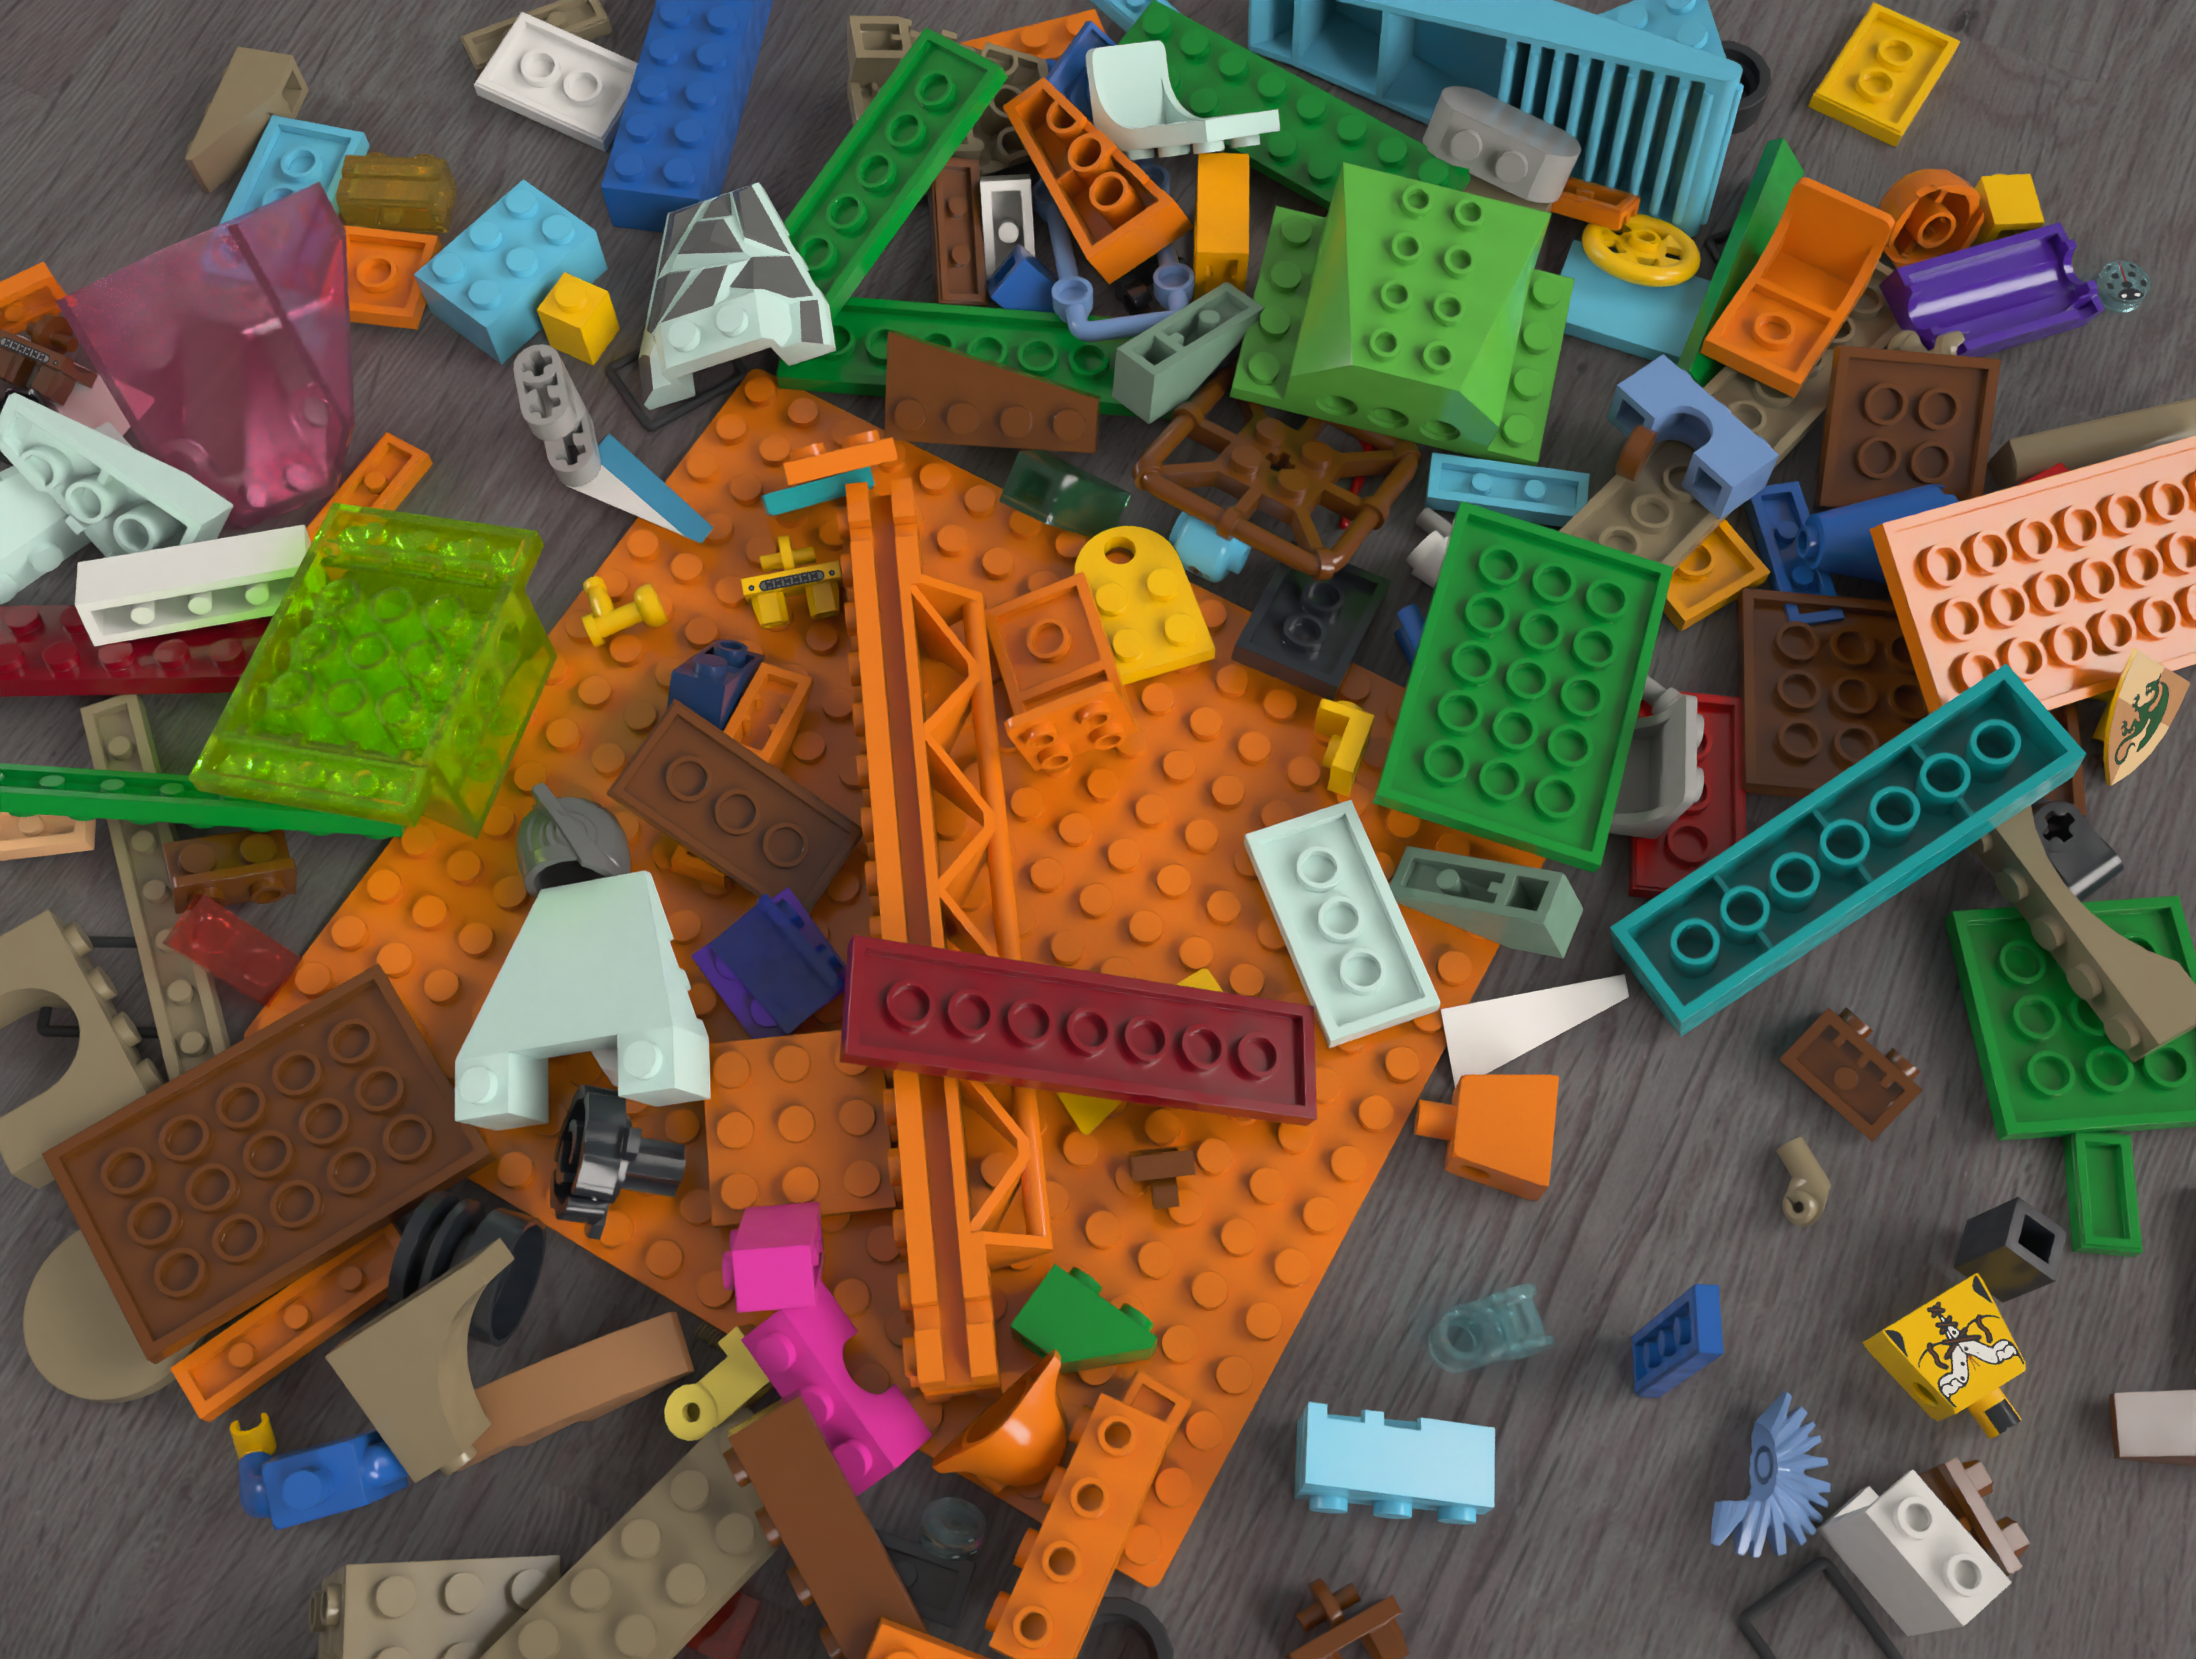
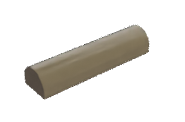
M2196 397L2011 438L1998 450L1987 465L1996 484L2001 489H2007L2017 486L2060 462L2069 471L2193 437L2196 436Z

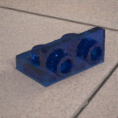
M764 894L756 901L754 907L709 944V947L787 1036L844 987L845 984L838 975L845 969L823 943L813 948L799 932L805 926V923L785 899L781 898L774 903L767 894Z

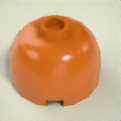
M1920 169L1906 174L1884 194L1877 208L1890 214L1895 221V225L1883 249L1887 258L1896 268L1969 248L1977 238L1984 222V211L1979 207V199L1981 197L1966 180L1946 169Z

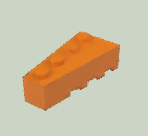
M1045 77L1002 106L1084 255L1109 285L1194 228L1175 200L1159 188L1137 164L1122 153L1102 131L1100 132Z

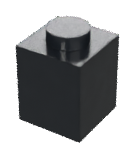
M2016 1197L1967 1220L1954 1269L1967 1278L1978 1273L1989 1293L2004 1303L2056 1282L2068 1232L2024 1200Z

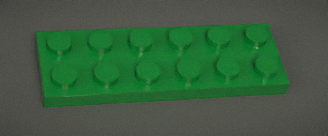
M927 27L919 35L783 223L790 234L788 237L796 252L802 256L808 266V273L815 286L818 287L830 306L832 321L1008 79L1002 66Z

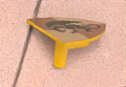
M2132 649L2117 688L2089 697L2090 699L2107 703L2092 739L2104 743L2106 785L2109 786L2114 785L2132 773L2152 753L2166 734L2190 686L2189 681L2137 649Z

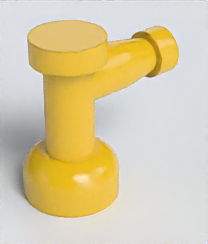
M594 576L588 578L583 583V589L590 600V607L593 613L581 618L594 647L606 643L604 637L643 621L652 628L669 623L651 582L636 589L633 602L616 609L607 594V587L603 578Z

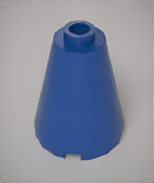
M1929 484L1812 514L1806 520L1805 525L1798 529L1796 536L1797 553L1799 557L1804 558L1805 563L1811 569L1887 585L1869 529L1886 522L1954 504L1958 500L1954 494H1944L1942 492L1945 486Z

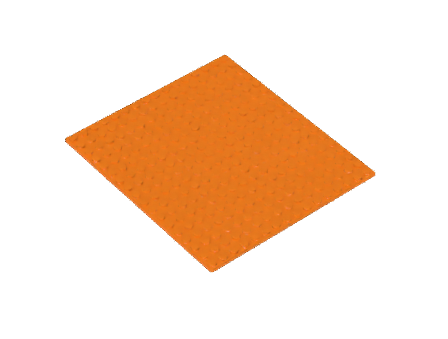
M761 369L751 370L665 481V484L714 527L702 543H699L638 517L594 574V576L603 578L607 587V594L611 598L615 609L633 602L636 589L651 582L669 623L652 628L643 621L604 637L606 643L594 647L581 618L593 613L590 607V600L583 589L412 812L403 837H393L244 1033V1039L379 963L455 1090V1060L536 900L527 892L518 868L516 839L522 819L533 810L532 806L536 804L531 793L532 787L540 783H545L556 798H585L601 804L602 807H606L616 816L627 836L631 858V873L645 870L652 875L674 938L670 943L679 968L686 972L691 989L687 992L696 1018L704 1023L709 1043L750 1039L693 961L691 955L765 903L731 879L726 889L673 872L671 857L679 844L607 795V791L665 713L672 671L712 642L728 639L745 644L748 647L747 651L765 655V663L813 678L814 686L781 772L862 827L861 808L865 806L863 789L860 790L856 756L860 755L859 738L855 735L852 703H856L855 687H852L848 659V653L852 652L851 637H848L844 608V603H848L847 588H844V586L839 587L840 615L822 619H811L807 595L801 594L785 598L790 624L762 629L752 604L748 605L744 597L741 579L784 571V568L763 572L760 556L779 553L778 537L785 535L790 537L792 550L814 547L816 562L797 565L796 568L839 561L841 569V554H844L843 540L840 539L837 507L847 506L846 496L774 516L765 515L760 496L817 481L812 480L792 486L786 485L782 464L791 461L789 453L791 450L823 442L826 453L843 449L841 440L847 436L878 429L880 440L884 439L885 430L804 390L779 389L776 376ZM894 441L898 455L897 460L870 466L875 483L872 486L873 488L869 489L870 497L891 495L890 479L912 477L920 533L923 574L982 593L984 610L1073 576L1075 573V563L1081 549L1091 538L1096 536L907 441ZM1121 547L1113 548L1105 555L1110 562L1115 564H1125L1134 558L1133 553ZM1190 581L1189 583L1215 646L1214 659L1124 685L1139 732L1126 736V739L1121 744L1105 750L1092 749L1076 755L1069 764L1058 769H1040L1035 771L1007 736L1004 722L1013 717L1014 714L987 630L1022 961L1174 985L1205 968L1210 971L1223 992L1311 1006L1243 844L1245 834L1352 800L1389 885L1407 846L1539 869L1542 868L1546 860L1544 857L1372 803L1405 688L1355 663H1352L1333 702H1352L1360 706L1366 713L1375 715L1371 738L1349 797L1327 790L1331 769L1323 767L1322 763L1331 738L1314 731L1317 709L1321 699L1325 698L1232 660L1231 657L1235 643L1252 612ZM963 620L949 628L966 648ZM920 646L927 720L966 678ZM971 710L949 757L981 796L973 712ZM933 788L942 875L983 826ZM863 836L809 913V916L845 965L847 962L848 943L854 935L871 937L869 917L874 916L872 900L868 896L865 861H869L867 842L864 843ZM987 858L962 907V911L997 953ZM1397 903L1441 1004L1436 1012L1328 1048L1314 1015L1317 1119L1308 1126L1122 1101L1090 1134L1084 1135L1077 1127L1056 1092L1036 1089L1053 1252L991 1271L1002 1394L1041 1360L1040 1357L1012 1338L1010 1325L1054 1264L1069 1273L1072 1267L1082 1270L1101 1285L1103 1290L1099 1296L1117 1309H1120L1123 1303L1129 1304L1152 1321L1154 1326L1150 1332L1158 1337L1157 1348L1150 1359L1065 1374L1058 1372L1056 1379V1391L1067 1419L1066 1448L1058 1465L1065 1469L1068 1468L1078 1446L1070 1442L1069 1437L1083 1405L1094 1409L1101 1393L1119 1400L1137 1367L1142 1368L1193 1398L1190 1408L1165 1451L1115 1568L1139 1584L1152 1588L1161 1582L1446 1048L1447 1042L1441 1009L1470 1003L1500 946L1499 943ZM947 939L949 950L961 951ZM844 992L784 1036L842 1030ZM591 1051L548 1058L549 1123L499 1131L476 1126L496 1160L468 1176L467 1179L525 1214L539 1218L548 1228L704 1322L714 1326V1328H717L726 1335L736 1326L754 1324L757 1328L779 1310L737 1313L735 1290L726 1291L724 1288L722 1271L724 1251H730V1232L733 1229H739V1226L712 1227L704 1100L654 1107L626 1099V1115L630 1116L633 1128L642 1129L641 1137L685 1145L684 1155L686 1164L684 1175L675 1197L621 1189L614 1204L608 1207L606 1222L600 1240L587 1238L584 1232V1223L556 1219L555 1210L550 1206V1181L552 1173L557 1167V1162L554 1161V1153L561 1126L569 1112L576 1091L583 1084L618 1091V1087L611 1083ZM983 1082L1015 1121L1011 1086ZM894 1084L887 1085V1088H894ZM962 1099L974 1218L1018 1156V1150ZM899 1142L892 1143V1148H899ZM1188 1145L1193 1150L1195 1175L1176 1177L1179 1207L1155 1209L1152 1205L1150 1180L1134 1182L1130 1176L1128 1152ZM1021 1185L997 1232L1026 1234ZM903 1201L897 1202L898 1209L821 1217L825 1258L821 1280L858 1330L844 1344L843 1361L845 1368L852 1380L869 1393L882 1394L894 1384L898 1386L933 1435L917 1450L933 1459L1000 1396L977 1398L976 1393L952 1396L951 1402L927 1404L924 1392L921 1391L920 1387L911 1388L910 1377H906L903 1338L913 1337L915 1327L914 1324H906L905 1313L901 1312L898 1293V1273L909 1272L908 1262H901L900 1250L896 1249L893 1229V1210L904 1209ZM955 1472L1041 1525L1043 1524L1050 1506L1042 1503L1041 1500L1052 1473L1034 1484L1017 1487L1006 1485L1000 1492L993 1494L973 1473Z

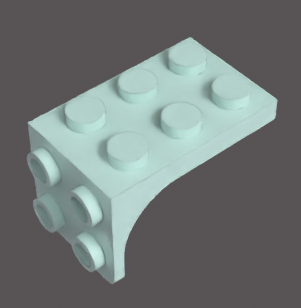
M1161 41L1093 48L1088 50L1086 54L1094 126L1100 132L1102 131L1120 151H1124V154L1130 160L1155 157L1154 148H1158L1159 158L1189 154L1190 144H1193L1194 154L1221 151L1225 148L1224 139H1229L1230 148L1260 144L1259 134L1280 131L1278 109L1210 118L1196 117L1186 111L1178 102L1172 90L1168 76L1165 46Z

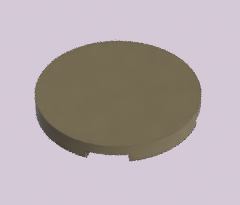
M78 1230L64 1240L44 1261L30 1286L24 1307L23 1334L29 1356L40 1374L56 1388L70 1395L98 1403L132 1401L162 1389L176 1379L170 1368L197 1350L205 1337L204 1335L156 1365L148 1361L81 1230Z

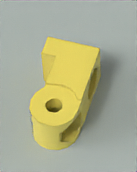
M754 1324L736 1326L723 1337L718 1344L728 1357L699 1382L679 1387L667 1399L664 1409L665 1422L669 1430L677 1438L686 1441L702 1439L713 1427L719 1426L744 1405L750 1408L774 1388L741 1341V1339L756 1328Z

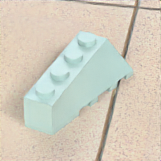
M110 422L93 429L132 447ZM15 466L0 472V605L10 601L22 589L45 573L56 569L62 561L91 542L84 532L76 535L64 521L69 517L47 492L37 491Z

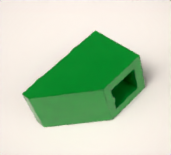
M1056 1264L1053 1265L1010 1325L1012 1338L1041 1359L1053 1349H1056L1061 1355L1059 1372L1062 1374L1150 1359L1157 1348L1158 1337L1150 1332L1154 1324L1143 1313L1126 1303H1123L1120 1309H1117L1099 1296L1103 1288L1091 1276L1076 1267H1072L1069 1273H1067Z

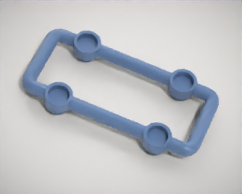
M1153 157L1131 160L1159 188L1168 195L1170 194V176L1167 169L1155 164ZM1038 172L1039 181L1032 189L1033 205L1040 218L1048 223L1059 279L1052 287L1053 309L1059 318L1068 324V328L1074 337L1084 342L1135 337L1189 305V301L1194 296V272L1189 266L1179 263L1173 241L1156 253L1159 268L1156 269L1153 275L1154 296L1160 305L1168 311L1088 321L1087 318L1093 309V287L1088 280L1078 275L1069 226Z

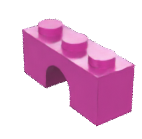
M821 1280L815 1307L779 1309L741 1339V1341L782 1398L797 1389L800 1390L856 1496H858L895 1470L933 1435L896 1384L882 1394H872L860 1388L852 1380L844 1365L843 1347L846 1341L855 1335L858 1330Z

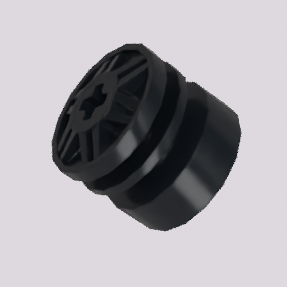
M441 1190L430 1193L415 1210L405 1227L396 1249L388 1282L387 1301L389 1309L498 1238H501L515 1259L499 1272L483 1290L476 1303L468 1330V1339L494 1347L501 1346L510 1339L519 1327L537 1287L545 1255V1224L537 1217L505 1208L495 1209L486 1216L484 1206L477 1200L469 1198L461 1201L455 1194Z

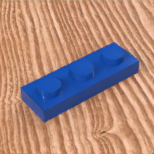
M1799 482L1766 485L1763 490L1744 502L1743 505L1762 563L1770 571L1767 579L1771 590L1837 596L1830 573L1809 568L1804 558L1799 557L1797 553L1796 536L1798 529L1805 525L1806 520L1810 516ZM1785 604L1784 606L1789 622L1801 621L1809 625L1843 621L1845 618L1842 609L1830 608L1828 611L1800 614L1797 605Z

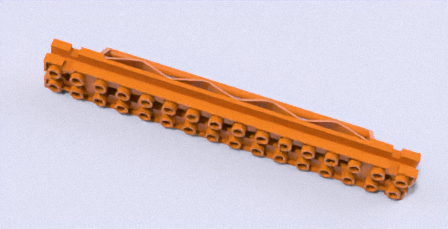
M912 477L890 479L891 495L870 497L867 482L845 484L847 506L837 507V519L840 539L843 540L844 554H841L843 584L844 588H847L848 603H844L847 634L848 637H851L852 652L848 653L852 687H855L856 703H852L855 735L859 738L860 755L856 756L860 790L863 789L865 806L861 808L864 843L867 842L869 861H865V875L868 896L872 900L874 915L869 917L870 936L872 938L948 949V939L962 952L1022 961L983 595L978 591L923 574L920 533ZM963 620L966 648L949 628ZM920 646L966 678L927 720ZM971 710L973 712L981 796L949 757ZM933 788L983 826L942 875ZM987 858L997 953L962 911V907ZM885 1069L887 1085L894 1084V1088L883 1089L886 1125L890 1126L892 1143L899 1142V1148L888 1149L889 1176L891 1187L895 1188L896 1201H903L904 1209L893 1210L894 1238L896 1249L900 1250L901 1262H908L909 1272L898 1273L899 1302L901 1312L905 1313L906 1324H914L915 1327L913 1337L903 1338L906 1377H910L911 1388L920 1387L921 1391L924 1392L927 1404L951 1402L952 1396L976 1393L977 1398L1001 1396L1002 1386L991 1271L1053 1252L1036 1089L1011 1086L1014 1121L983 1082ZM962 1099L1018 1150V1156L974 1218ZM1021 1185L1026 1234L997 1232Z

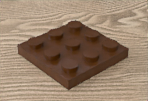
M1842 345L1834 347L1814 507L1839 508L1929 484L1945 486L1942 492L1944 494H1954L1958 502L1982 496L2001 359Z

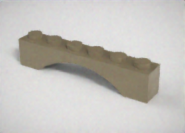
M2031 805L1966 847L1971 853L1978 855L1995 878V884L2001 895L2014 903L2030 925L2034 939L2042 948L2052 954L2067 974V980L2072 990L2088 1002L2103 1022L2108 1038L2115 1046L2124 1050L2133 1063L2196 1027L2195 983L2177 961L2150 952L2117 934L2087 910L2064 884L2048 859L2035 828Z

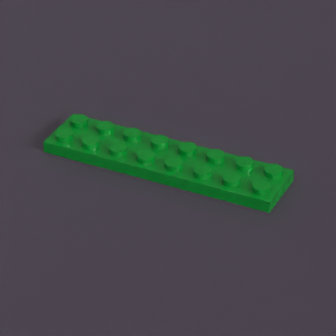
M1156 0L1151 1L1118 44L1161 41L1165 46L1168 76L1174 95L1181 106L1196 117L1210 118L1278 109L1280 131L1259 134L1260 144L1230 148L1229 139H1224L1225 148L1221 151L1232 154H1249V166L1326 210L1329 209L1343 162L1463 191L1471 180L1470 173H1468L1470 169L1451 165L1435 157L1428 151L1427 146Z
M850 297L832 321L836 351L790 366L780 357L776 376L779 389L886 397L888 332L898 330L929 342L941 344L960 350V352L988 361L991 360L1035 376L1101 396L1100 414L1139 417L1112 397L1117 348L1134 337L1084 342L1074 337L1068 328V324L1063 322L1053 312ZM1089 315L1087 319L1088 321H1094L1117 317ZM1177 407L1159 417V419H1171V415Z

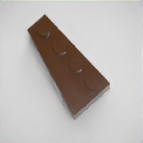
M898 330L888 332L884 439L893 437L894 441L1095 453L1098 450L1101 396L1035 376L991 360L988 361L960 352L957 349L929 342Z

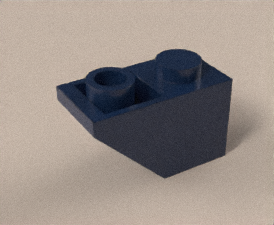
M722 639L712 642L672 671L667 709L673 700L676 699L712 725L724 731L760 664L764 662L765 655L747 651L748 647L745 644L734 640Z

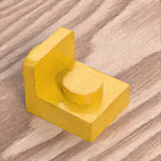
M1321 699L1317 709L1314 728L1316 733L1331 738L1322 763L1323 767L1331 769L1327 790L1348 797L1370 742L1375 715L1366 713L1360 706L1352 702H1333Z

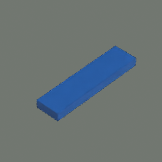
M1694 1284L1631 1337L1634 1393H1637V1397L1660 1398L1724 1354L1719 1285Z

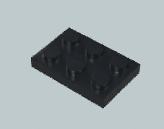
M1292 541V544L1298 546L1297 542ZM1280 562L1235 643L1231 659L1327 700L1334 701L1387 595L1391 580L1347 563L1338 572L1333 573L1330 580L1315 581L1311 575L1296 571Z

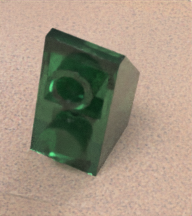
M1028 450L1018 453L999 501L1045 524L1093 538L1107 529L1118 526L1131 493L1043 450Z

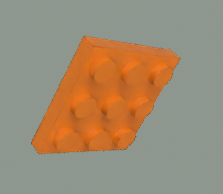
M842 1030L709 1043L711 1099L704 1100L712 1227L740 1226L746 1207L820 1202L821 1217L898 1209L895 1188L891 1187L888 1166V1149L893 1148L890 1126L886 1125L883 1089H888L885 1068L839 1062Z

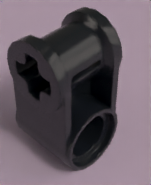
M2043 797L2031 804L2035 828L2045 853L2064 884L2080 902H2083L2124 870V865L2116 852L2098 836L2083 817L2080 810L2073 804L2060 800L2052 801ZM2047 814L2052 815L2047 821L2044 819ZM2046 828L2050 830L2047 834H2042Z

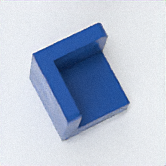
M1018 243L986 281L990 297L1004 309L1055 313L1052 302V287L1059 280L1058 276Z

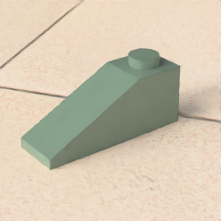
M1223 283L1117 348L1112 397L1148 424L1152 423L1190 397L1241 341L1245 331L1260 318L1264 307L1230 283Z
M1411 846L1406 847L1389 885L1396 902L1506 947L1563 959L1583 912L1580 901L1567 877L1562 872Z

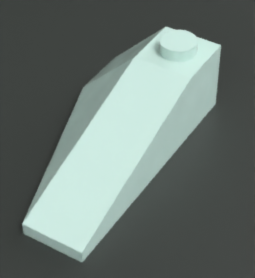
M17 393L8 396L0 414V451L37 491L47 492L69 516L64 520L76 535L84 532L104 554V558L217 539L234 506L189 474Z

